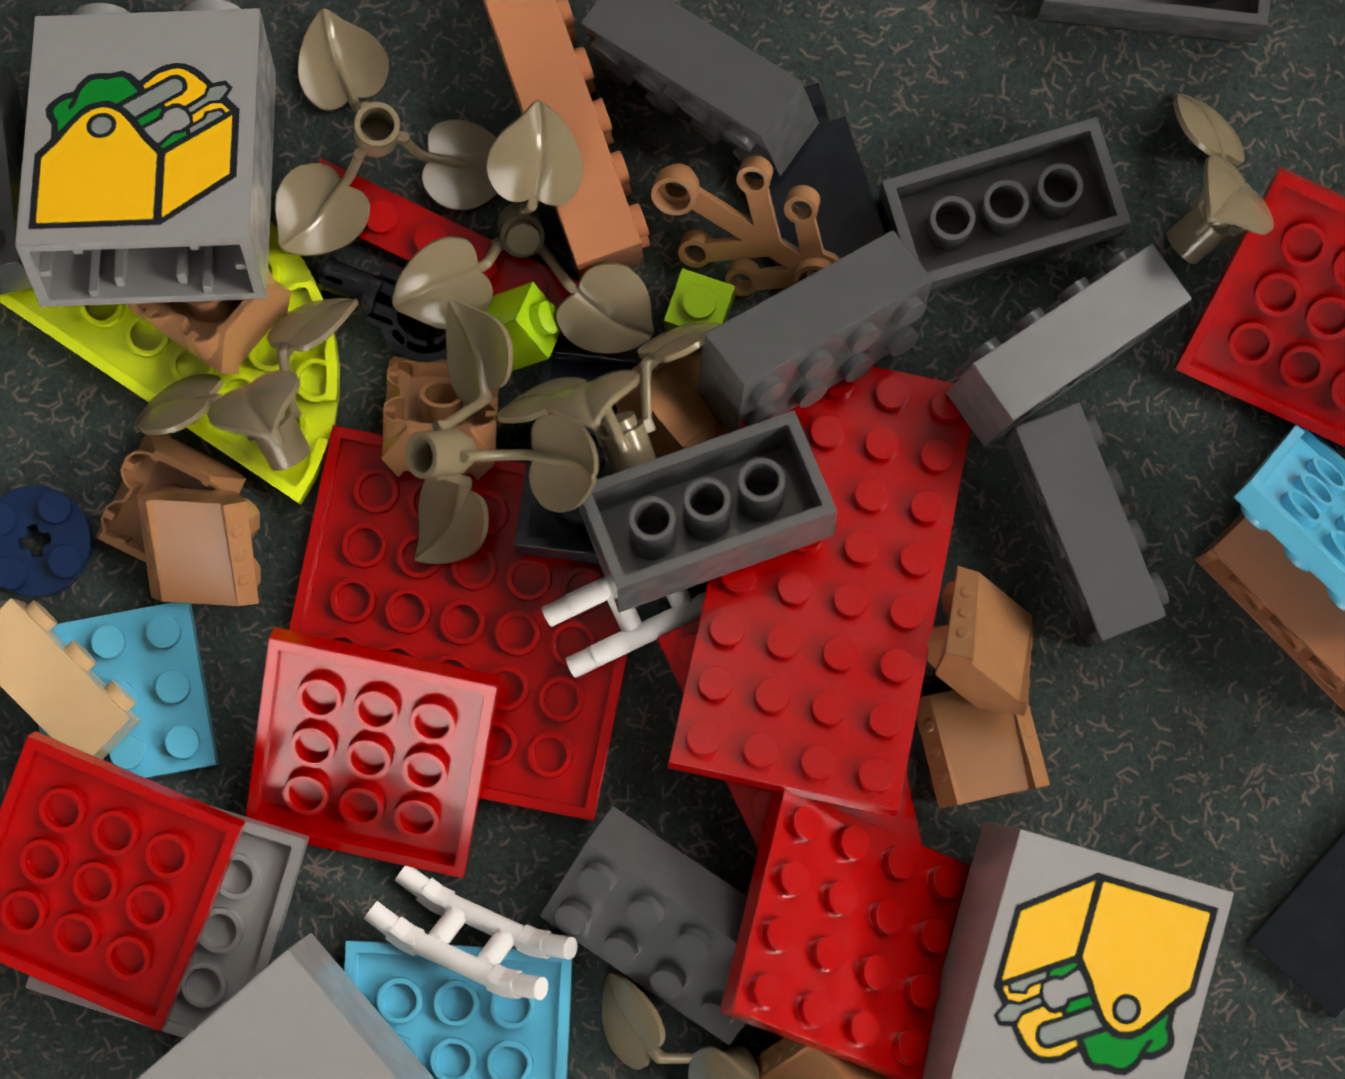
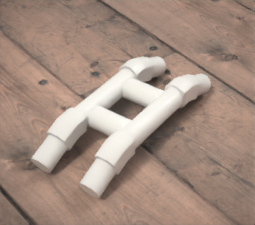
M603 577L542 606V612L548 624L553 627L605 601L608 602L621 632L609 636L566 658L570 672L577 678L701 617L706 591L691 598L687 589L667 595L666 597L672 608L641 622L635 607L620 613L618 612L607 581Z
M404 866L394 881L416 896L415 900L428 910L441 915V918L431 931L426 934L424 929L413 925L403 916L399 918L378 901L364 917L365 921L386 936L385 939L398 949L412 956L419 955L486 986V989L494 994L512 999L524 997L542 1000L548 992V981L545 977L523 974L520 970L509 969L500 965L513 946L519 952L542 959L555 957L570 960L575 957L577 952V941L574 937L552 934L548 930L537 929L528 924L525 926L455 895V891L444 887L434 878L429 879L416 868ZM464 924L492 936L477 957L449 944Z

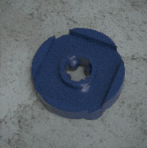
M26 486L5 494L0 499V587L32 598L53 596L70 588L84 571L93 553V530L85 511L68 495L46 486ZM35 526L38 527L40 533L50 534L51 543L43 546V555L39 557H34L32 550L23 549L22 539L28 538L29 529Z

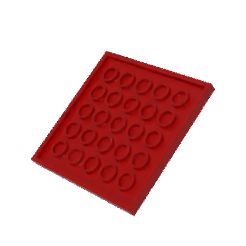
M333 425L289 630L500 675L480 798L595 821L629 653L575 678L568 668L566 658L609 636L621 632V629L607 601L553 627L546 621L542 612V606L605 577L600 564L514 553L526 463L511 460L495 461V465L478 481L472 474H462L471 478L472 487L470 491L478 493L485 500L488 508V531L480 549L468 558L453 563L428 564L415 561L414 558L419 541V499L425 479L417 478L411 471H404L398 477L382 460L383 435Z

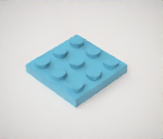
M171 602L59 623L52 629L66 645L72 640L79 643L97 662L91 670L106 685L111 680L116 681L137 703L131 710L142 721L102 760L146 779L219 765L191 603ZM39 726V731H40V733H41V734H44V735H46V736H48V737H50V736Z

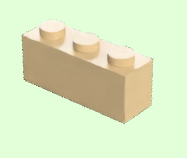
M10 598L0 608V686L51 738L103 759L142 721L131 710L137 704L136 701L116 681L111 680L106 685L91 670L97 662L79 643L72 640L66 645L52 630L58 624L57 621L38 602L33 600L27 605L23 601Z

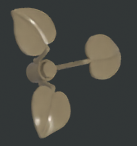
M322 9L316 15L304 36L298 60L299 83L309 102L322 111H336L349 102L351 109L357 112L354 120V142L357 148L354 150L353 158L341 179L332 167L322 163L300 165L284 177L279 185L275 201L279 247L283 251L294 255L319 256L340 250L357 239L368 222L370 203L364 193L349 185L354 180L366 156L374 158L384 157L390 154L397 144L402 145L417 160L427 162L422 172L423 188L428 196L441 207L452 211H469L485 205L496 197L498 193L489 181L486 163L488 152L497 137L481 126L469 121L447 120L431 128L427 141L428 152L419 148L410 139L408 132L399 131L400 120L398 114L391 106L382 102H359V99H370L376 96L386 83L389 73V60L384 48L369 32L343 20L328 9Z
M1174 91L1169 97L1173 99V108L1182 130L1200 150L1209 156L1204 161V188L1190 202L1192 210L1167 231V238L1173 249L1184 260L1191 264H1197L1220 243L1225 247H1229L1233 242L1241 238L1245 229L1257 234L1266 235L1273 230L1274 222L1270 209L1264 199L1245 182L1242 174L1234 166L1242 164L1245 156L1241 141L1231 125L1221 114L1204 102ZM1233 225L1239 226L1234 230L1230 229V227Z
M536 100L519 118L497 136L488 152L486 169L489 181L495 191L508 201L521 203L510 204L500 213L497 221L499 237L491 241V248L486 256L477 262V255L473 245L463 237L448 236L428 243L414 254L400 273L393 292V306L402 314L430 326L446 329L448 301L459 300L485 312L487 311L492 300L493 289L490 280L482 272L488 270L493 265L501 251L505 250L517 258H527L537 253L543 258L563 287L571 293L560 303L556 311L557 323L569 341L584 350L595 353H620L634 349L650 340L654 333L650 297L639 275L626 265L616 262H603L595 264L584 271L577 285L553 256L548 245L544 243L545 233L540 215L536 210L538 200L553 206L563 205L570 201L580 186L583 175V162L577 142L564 120L545 102Z
M357 298L318 300L297 307L283 316L272 327L267 336L270 346L279 348L277 358L280 371L266 373L251 383L245 384L243 388L234 389L224 395L216 394L223 386V382L218 375L197 374L185 377L167 386L153 397L138 416L133 429L136 433L141 431L148 435L173 433L191 425L208 410L207 418L212 426L231 433L245 435L249 441L255 440L272 470L280 471L295 466L308 456L311 447L296 421L302 415L295 399V395L299 390L300 380L296 373L290 370V357L294 351L310 350L335 333L355 308L359 306Z
M459 300L448 301L447 364L450 381L456 395L462 402L470 404L445 420L433 421V431L414 433L409 438L405 449L409 470L417 478L425 479L419 499V541L414 560L428 564H447L466 559L478 551L485 541L489 522L486 502L478 493L470 491L472 487L471 478L462 475L475 461H532L529 471L531 490L538 502L553 512H568L581 506L597 482L598 454L591 435L583 425L562 419L553 414L545 415L537 419L533 424L531 432L533 450H476L475 444L469 435L464 434L459 429H452L491 402V389L502 388L507 384L513 364L511 338L503 323L490 313Z
M686 324L654 337L637 350L639 358L643 359L640 363V375L636 371L625 370L608 373L591 382H586L585 379L579 377H563L538 384L520 394L496 413L497 424L533 421L551 413L562 419L590 427L596 436L599 447H604L613 473L657 459L648 433L656 430L652 419V371L660 363L671 362L706 344L704 339L705 333L721 324ZM641 381V418L636 419L633 411L615 415L611 406L629 393Z
M615 970L609 972L605 980L602 997V1023L611 1049L625 1065L639 1070L647 1067L652 1059L658 1064H689V1079H759V1070L753 1055L748 1049L740 1045L725 1051L705 1047L694 1053H667L661 1050L659 1047L665 1040V1028L656 1008L646 995L624 975Z

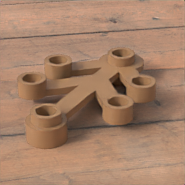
M756 155L746 157L741 162L736 177L738 187L746 194L752 219L701 188L694 171L687 165L676 163L664 167L658 172L651 191L652 201L659 210L675 216L694 210L734 235V237L712 238L703 230H689L683 235L678 249L680 260L692 268L703 267L709 262L733 260L728 266L725 283L735 286V295L748 296L757 290L788 288L814 274L815 272L812 270L819 271L840 259L834 253L823 248L816 220L820 206V196L812 187L806 185L793 187L789 190L784 205L786 217L795 223L799 248L781 237L769 191L773 167L764 157ZM747 172H757L763 178L753 179L747 175ZM671 182L678 183L684 187H677ZM803 201L810 206V208H799L794 204V202ZM696 245L701 247L704 251L695 252L691 250L688 246ZM770 257L782 266L759 268L754 261L748 258ZM744 274L748 276L750 280L743 281L738 279L735 275Z

